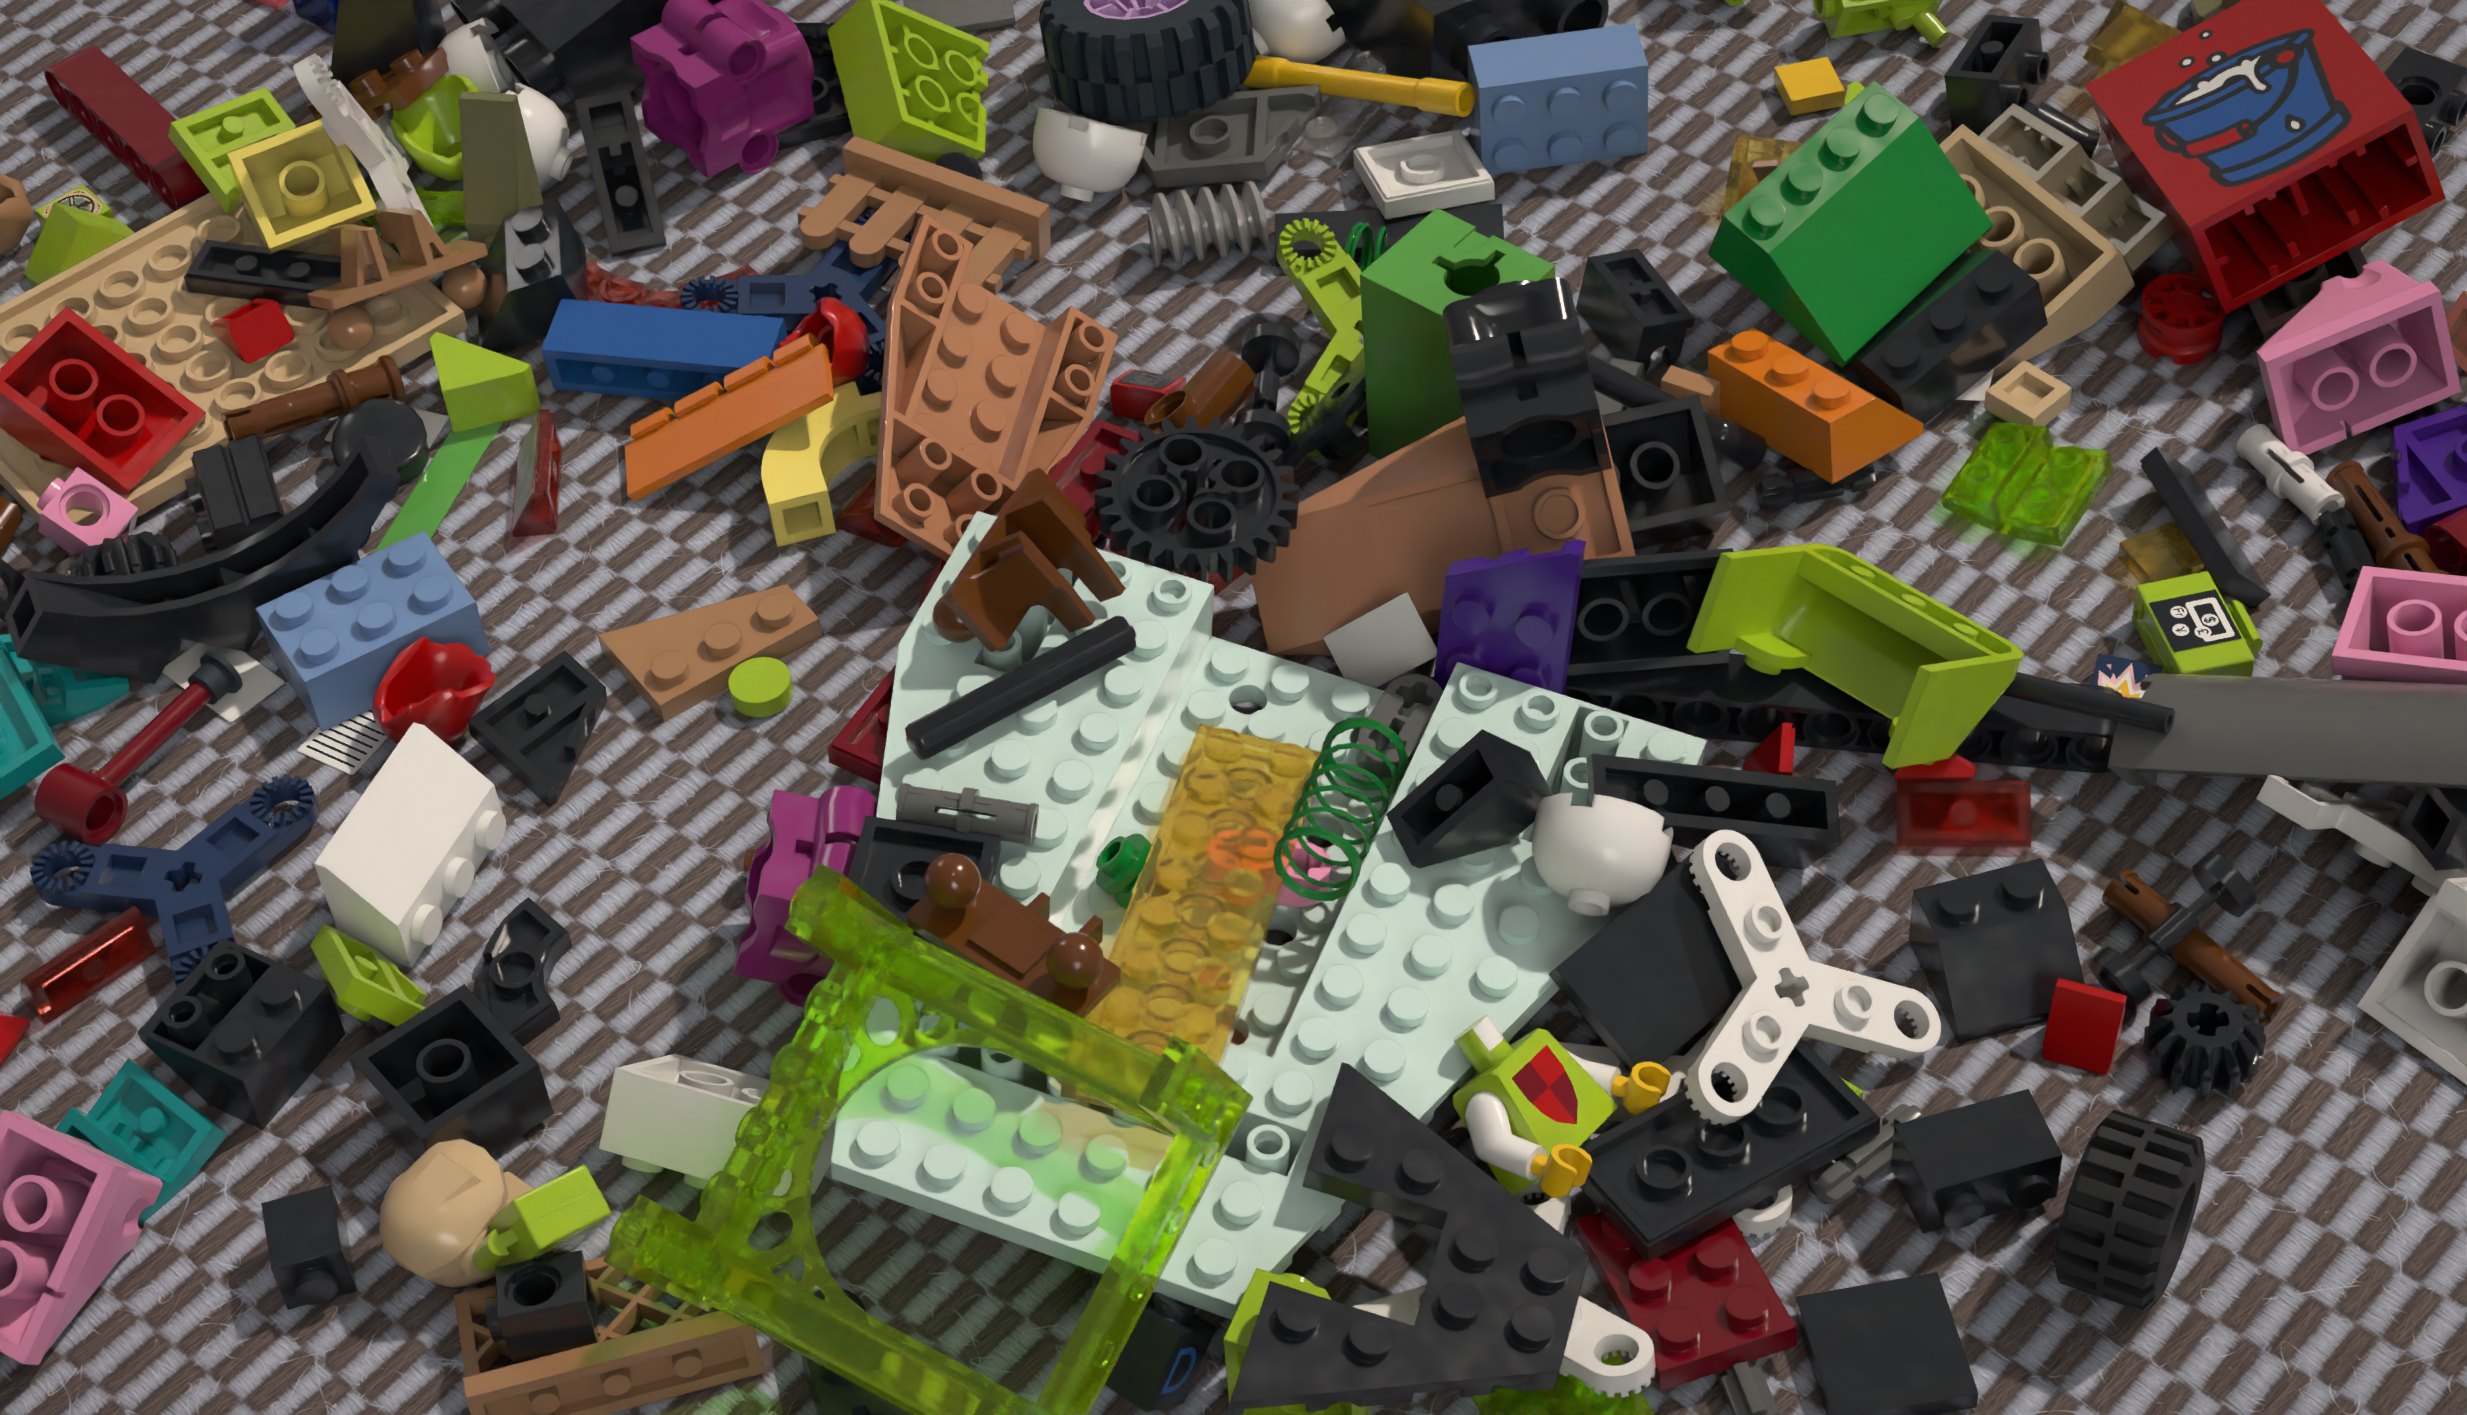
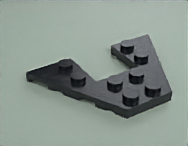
M1342 1062L1302 1187L1442 1230L1414 1326L1270 1281L1230 1400L1227 1415H1243L1244 1409L1305 1404L1307 1412L1326 1410L1332 1404L1338 1402H1348L1358 1407L1412 1402L1414 1393L1460 1389V1397L1490 1395L1495 1390L1510 1388L1519 1392L1553 1389L1562 1364L1589 1255L1350 1064Z

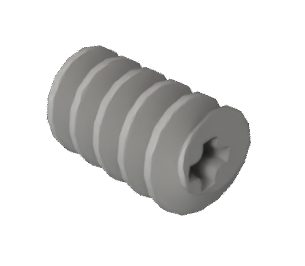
M1246 181L1244 183L1240 199L1237 197L1232 185L1223 184L1218 202L1215 201L1208 187H1200L1195 205H1193L1185 190H1178L1172 208L1163 193H1155L1151 210L1147 211L1149 240L1155 267L1160 265L1163 249H1169L1176 264L1182 263L1186 246L1192 247L1199 261L1205 260L1208 243H1214L1221 258L1227 257L1231 240L1237 241L1244 255L1250 254L1253 237H1259L1266 252L1269 249L1268 225L1264 202L1253 181Z

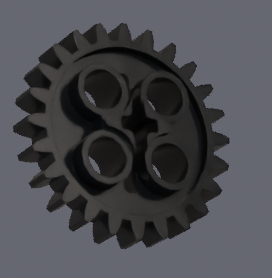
M1194 416L1187 417L1185 428L1176 429L1167 418L1162 419V433L1156 435L1144 426L1139 427V444L1129 439L1121 438L1119 440V455L1111 453L1105 455L1104 471H1097L1096 489L1098 490H1095L1094 510L1095 515L1099 516L1098 531L1100 534L1110 535L1109 549L1112 552L1127 549V558L1139 562L1146 560L1151 566L1168 569L1183 576H1186L1187 573L1195 574L1197 580L1205 583L1208 582L1209 573L1217 572L1229 584L1232 583L1233 568L1239 567L1245 573L1253 576L1256 574L1257 558L1273 563L1276 560V547L1289 546L1290 531L1297 528L1300 488L1299 485L1294 484L1295 469L1293 466H1282L1283 451L1281 449L1265 452L1266 436L1261 434L1248 441L1243 439L1244 425L1238 424L1227 433L1220 431V419L1216 417L1211 420L1207 429L1199 428Z

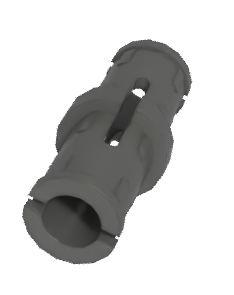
M903 783L896 808V820L950 828L959 832L1000 836L1001 841L1020 843L1028 847L1033 846L1039 818V804H1025L980 796L979 789L969 787L963 788L962 793L915 787ZM939 810H952L974 815L997 817V819L990 821L968 816L939 813Z

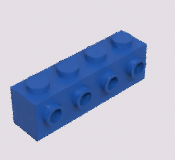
M561 299L541 351L553 389L678 401L715 381L724 389V377L763 356H767L771 360L773 352L778 349L777 344L784 341L788 334L784 318L718 313L706 310L662 308L650 305L606 303L594 300Z

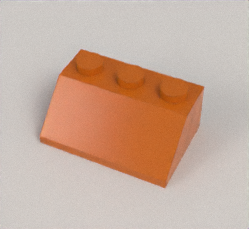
M1754 327L1736 334L1730 340L1707 351L1709 378L1721 381L1720 417H1725L1763 436L1768 446L1806 469H1811L1831 484L1924 434V423Z

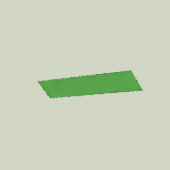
M504 421L454 433L453 429H451L374 553L423 530L430 539L433 537Z

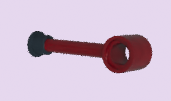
M211 651L206 652L200 658L201 666L189 676V686L102 768L86 771L72 763H63L50 770L41 781L35 795L34 805L37 816L41 820L92 846L101 845L110 840L122 826L128 809L126 793L119 786L207 703L214 705L225 694L237 693L243 686L242 679L237 670L221 655Z

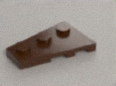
M442 46L423 56L418 49H414L393 61L389 65L392 71L380 76L377 69H373L353 80L348 85L351 90L349 93L372 121L380 118L385 114L384 112L393 107L396 112L405 109L449 70L447 54ZM311 102L307 104L311 113L296 125V128L323 117Z

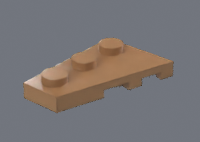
M785 584L598 635L603 654L656 714L666 722L728 688L730 674L742 662L757 657H770L779 660L821 637L823 634L817 615Z

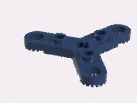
M870 212L864 213V218L860 216L856 224L863 226L872 216ZM910 231L902 239L903 241L910 243ZM839 239L809 275H739L737 280H725L723 277L715 280V276L710 275V280H705L704 276L698 277V282L692 279L689 281V285L685 284L683 286V291L680 293L681 309L700 311L703 309L701 304L697 306L698 303L714 300L721 302L719 303V308L713 305V310H709V306H705L704 310L718 313L784 318L786 330L794 331L804 317L814 311L817 300L824 297L836 298L849 308L855 310L864 322L870 340V352L866 362V371L855 380L856 385L866 394L881 392L883 377H881L880 372L874 375V369L883 367L886 324L868 305L867 301L898 266V260L886 257L879 265L863 268L856 266L850 260L849 242Z
M284 775L283 779L279 780L278 776L272 777L273 782L269 784L267 781L261 783L262 789L256 788L253 792L254 795L243 804L238 805L236 803L178 850L106 843L102 847L87 846L86 844L80 845L78 841L74 840L72 844H69L68 841H61V846L56 847L54 843L49 845L51 850L45 851L43 849L39 852L40 858L35 857L33 859L30 874L39 897L44 902L54 906L122 913L130 910L132 914L159 916L174 975V982L178 988L222 938L237 943L225 897L310 829L318 818L319 805L313 788L306 779L302 781L301 777L295 775L294 779H291L290 775ZM298 801L296 804L298 809L293 807L291 809L292 814L290 815L288 811H285V816L282 817L280 813H276L274 817L273 812H271L279 803ZM73 866L79 867V873L75 872L73 874L75 878L73 880L71 877H67L66 883L63 882V879H59L57 884L55 879H51L61 869ZM190 879H197L198 883L188 884ZM175 887H185L184 891L177 892Z

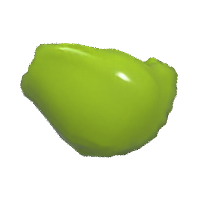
M458 74L450 75L448 78L442 75L409 107L397 112L393 107L392 118L389 121L395 139L407 151L418 167L424 172L447 181L463 179L459 97L462 91L480 92L468 77Z

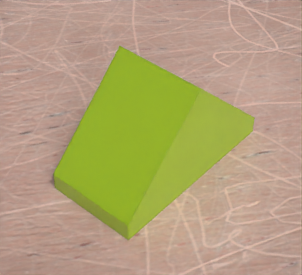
M54 202L28 261L24 275L27 282L35 287L135 232L120 220Z
M435 332L429 338L441 390L454 433L501 421L506 422L535 415L541 408L531 364L439 332Z

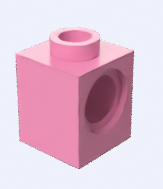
M77 467L66 482L57 477L42 494L37 503V507L42 510L38 531L72 555L76 553L82 555L88 546L99 545L103 543L105 538L121 537L125 532L129 535L135 528L139 508ZM77 507H86L96 512L100 520L90 526H80L73 523L68 518L67 513Z

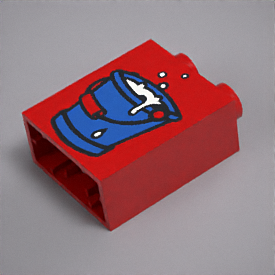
M2243 0L2085 85L2121 172L2143 201L2169 217L2176 231L2170 239L2225 314L2446 198L2414 108L2321 0Z

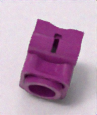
M669 0L663 9L661 23L630 38L634 62L641 69L645 79V89L641 102L644 127L660 140L682 149L688 156L691 165L707 178L734 164L748 174L762 172L773 162L779 149L777 134L814 115L811 89L814 81V66L809 48L793 21L784 12L777 8L769 7L761 0H722L714 5L707 0Z
M841 785L824 791L818 799L774 789L766 818L771 835L764 844L755 850L748 871L745 900L749 909V926L737 946L733 975L777 983L778 992L781 997L790 1004L799 1007H823L833 1002L837 996L838 988L854 989L860 942L836 938L835 922L865 816L876 817L878 802L867 790L856 786Z

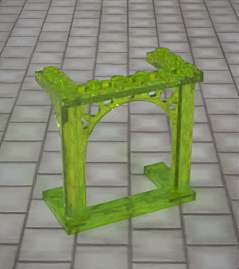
M819 863L811 879L805 880L796 890L790 903V918L784 929L834 965L826 980L818 982L810 992L804 1008L805 1018L793 1041L783 1046L777 1053L770 1069L771 1081L757 1107L751 1108L740 1121L735 1134L736 1146L723 1170L718 1171L710 1178L702 1192L700 1200L701 1211L695 1222L639 1194L632 1208L625 1210L615 1222L609 1239L611 1247L603 1262L709 1312L714 1307L912 1415H1089L1254 1097L1201 1049L1174 1035L1171 1036L1162 1055L1159 1056L913 935V929L844 874ZM887 998L895 1004L898 1010L900 1027L894 1041L888 1045L880 1046L871 1040L867 1031L866 1020L877 999ZM916 1001L926 1004L922 1010V1013L926 1016L934 1015L941 1017L937 1025L928 1032L918 1031L920 1016ZM963 1022L969 1025L970 1028L958 1029V1024ZM855 1043L860 1049L859 1059L850 1070H840L844 1061L848 1059L850 1050ZM960 1046L984 1048L1000 1052L1174 1137L1036 1403L864 1311L839 1287L821 1256L812 1223L811 1187L815 1163L822 1142L839 1111L864 1083L881 1070L913 1054L930 1049ZM819 1111V1122L809 1128L814 1116ZM785 1170H790L792 1182L786 1194L783 1196L772 1195L776 1187L781 1183ZM775 1212L789 1214L793 1221V1229L790 1236L781 1245L764 1251L751 1248L748 1239L761 1217ZM798 1255L804 1259L805 1268L800 1281H797L791 1271L785 1268L781 1277L772 1273L773 1269L789 1264ZM820 1289L825 1296V1300L816 1297L814 1293Z

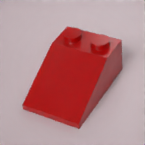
M67 306L0 368V428L30 451L71 470L79 467L102 484L126 495L152 472L206 417L204 410Z

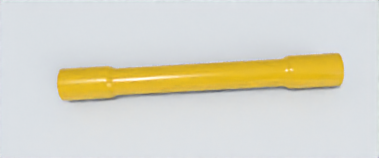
M1256 54V60L1249 76L1243 84H1240L1242 86L1262 89L1319 85L1320 92L1324 95L1417 107L1425 112L1460 117L1468 116L1475 104L1474 88L1470 83L1436 78H1407L1290 62L1285 58Z

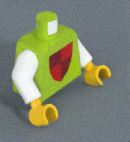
M1487 1015L1474 1022L1453 1040L1477 1071L1453 1095V1106L1470 1133L1475 1154L1482 1161L1488 1163L1499 1184L1512 1195H1516L1539 1180L1542 1191L1553 1198L1563 1197L1571 1192L1572 1187L1584 1185L1592 1166V1158L1585 1150L1579 1147L1618 1108L1617 1104L1613 1101L1615 1097H1622L1624 1107L1628 1112L1636 1116L1659 1104L1660 1098L1666 1094L1671 1078L1669 1071L1665 1067L1653 1062L1638 1063L1632 1068L1629 1078L1621 1076L1618 1067L1584 1060L1564 1049L1547 1030L1540 1028L1535 1029L1512 1045H1509Z

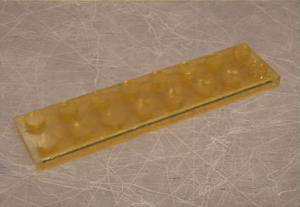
M1199 724L1108 957L1109 961L1120 967L1121 981L1085 1017L1062 1075L1060 1096L1201 1129L1285 886L1283 883L1284 876H1278L1272 860L1274 849L1283 835L1284 826L1292 817L1294 805L1302 795L1304 783L1311 776L1313 764L1320 756V751L1302 748L1292 743H1281L1241 734L1231 729ZM1323 775L1317 778L1318 786L1320 785ZM1315 795L1307 799L1309 808L1313 805ZM1306 816L1298 820L1299 827H1305L1307 822ZM1297 838L1288 841L1289 852L1293 860L1299 843ZM1282 848L1281 859L1283 867L1288 873L1290 858L1285 857Z

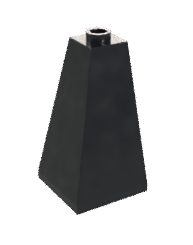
M339 0L331 62L333 76L330 78L337 80V82L340 80L345 88L351 91L348 85L370 70L377 69L380 76L392 71L389 65L409 51L418 49L423 56L437 49L447 36L439 1Z

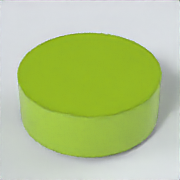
M757 657L746 660L732 671L728 680L733 706L738 712L748 717L763 718L775 715L789 705L794 694L788 667L775 658Z

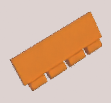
M808 333L773 352L774 363L777 367H774L772 361L767 356H763L724 377V389L715 381L674 403L675 414L670 408L665 407L632 424L630 432L634 440L624 445L627 496L636 502L833 401L834 392L829 349L823 343L819 344L817 338L812 333Z

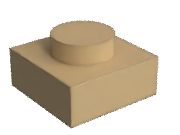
M2023 360L1986 390L1984 409L2028 435L2033 436L2070 406L2072 387Z

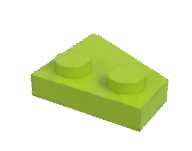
M263 87L171 122L168 137L224 211L229 214L234 212L243 200L235 185L227 153L295 129L296 126L268 89Z
M325 923L323 924L310 946L322 967L321 976L332 985L337 995L335 1002L340 1008L362 1021L369 1022L375 1016L396 1027L426 1009L422 1004L428 995L412 980L403 975L398 967L380 950Z

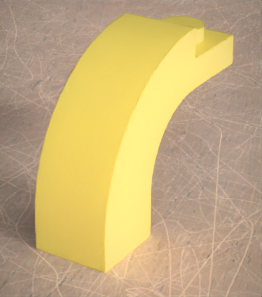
M855 381L833 388V401L775 430L763 455L761 478L777 547L836 533L828 490L835 477L847 466L857 460L877 454L882 391L860 396Z

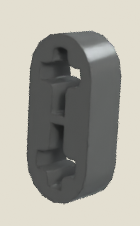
M1407 674L1394 679L1388 685L1368 717L1369 719L1382 722L1395 731L1404 743L1407 763L1405 771L1398 781L1403 779L1443 694L1439 684L1428 676ZM1414 703H1420L1414 708L1409 718L1402 716L1403 708H1410ZM1361 728L1357 744L1370 746L1379 752H1383L1390 740L1377 730ZM1391 748L1385 756L1397 770L1399 765L1397 749ZM1357 749V767H1361L1374 774L1380 781L1391 777L1389 767L1381 758L1369 751Z

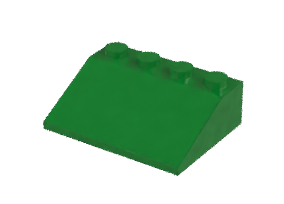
M1874 80L1723 215L1708 255L1843 368L1991 230L1993 223L1920 117Z

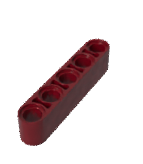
M94 44L89 45L44 68L46 82L58 103L172 211L175 212L210 193L168 137L170 124L176 121V119Z

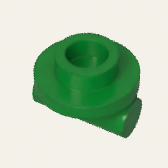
M1132 834L1126 838L1123 836L1116 837L1104 847L1097 858L1096 866L1099 870L1096 876V884L1108 894L1113 893L1116 896L1117 903L1124 909L1131 911L1139 910L1143 905L1161 858V851L1142 834Z

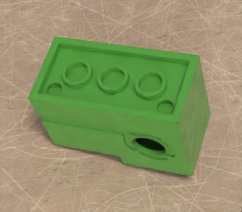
M1436 208L1360 274L1369 454L1381 460L1464 416L1443 319L1444 308L1452 302L1472 297L1488 287L1501 283L1526 280L1540 281L1555 278V265L1494 235L1488 238L1476 232L1475 226Z

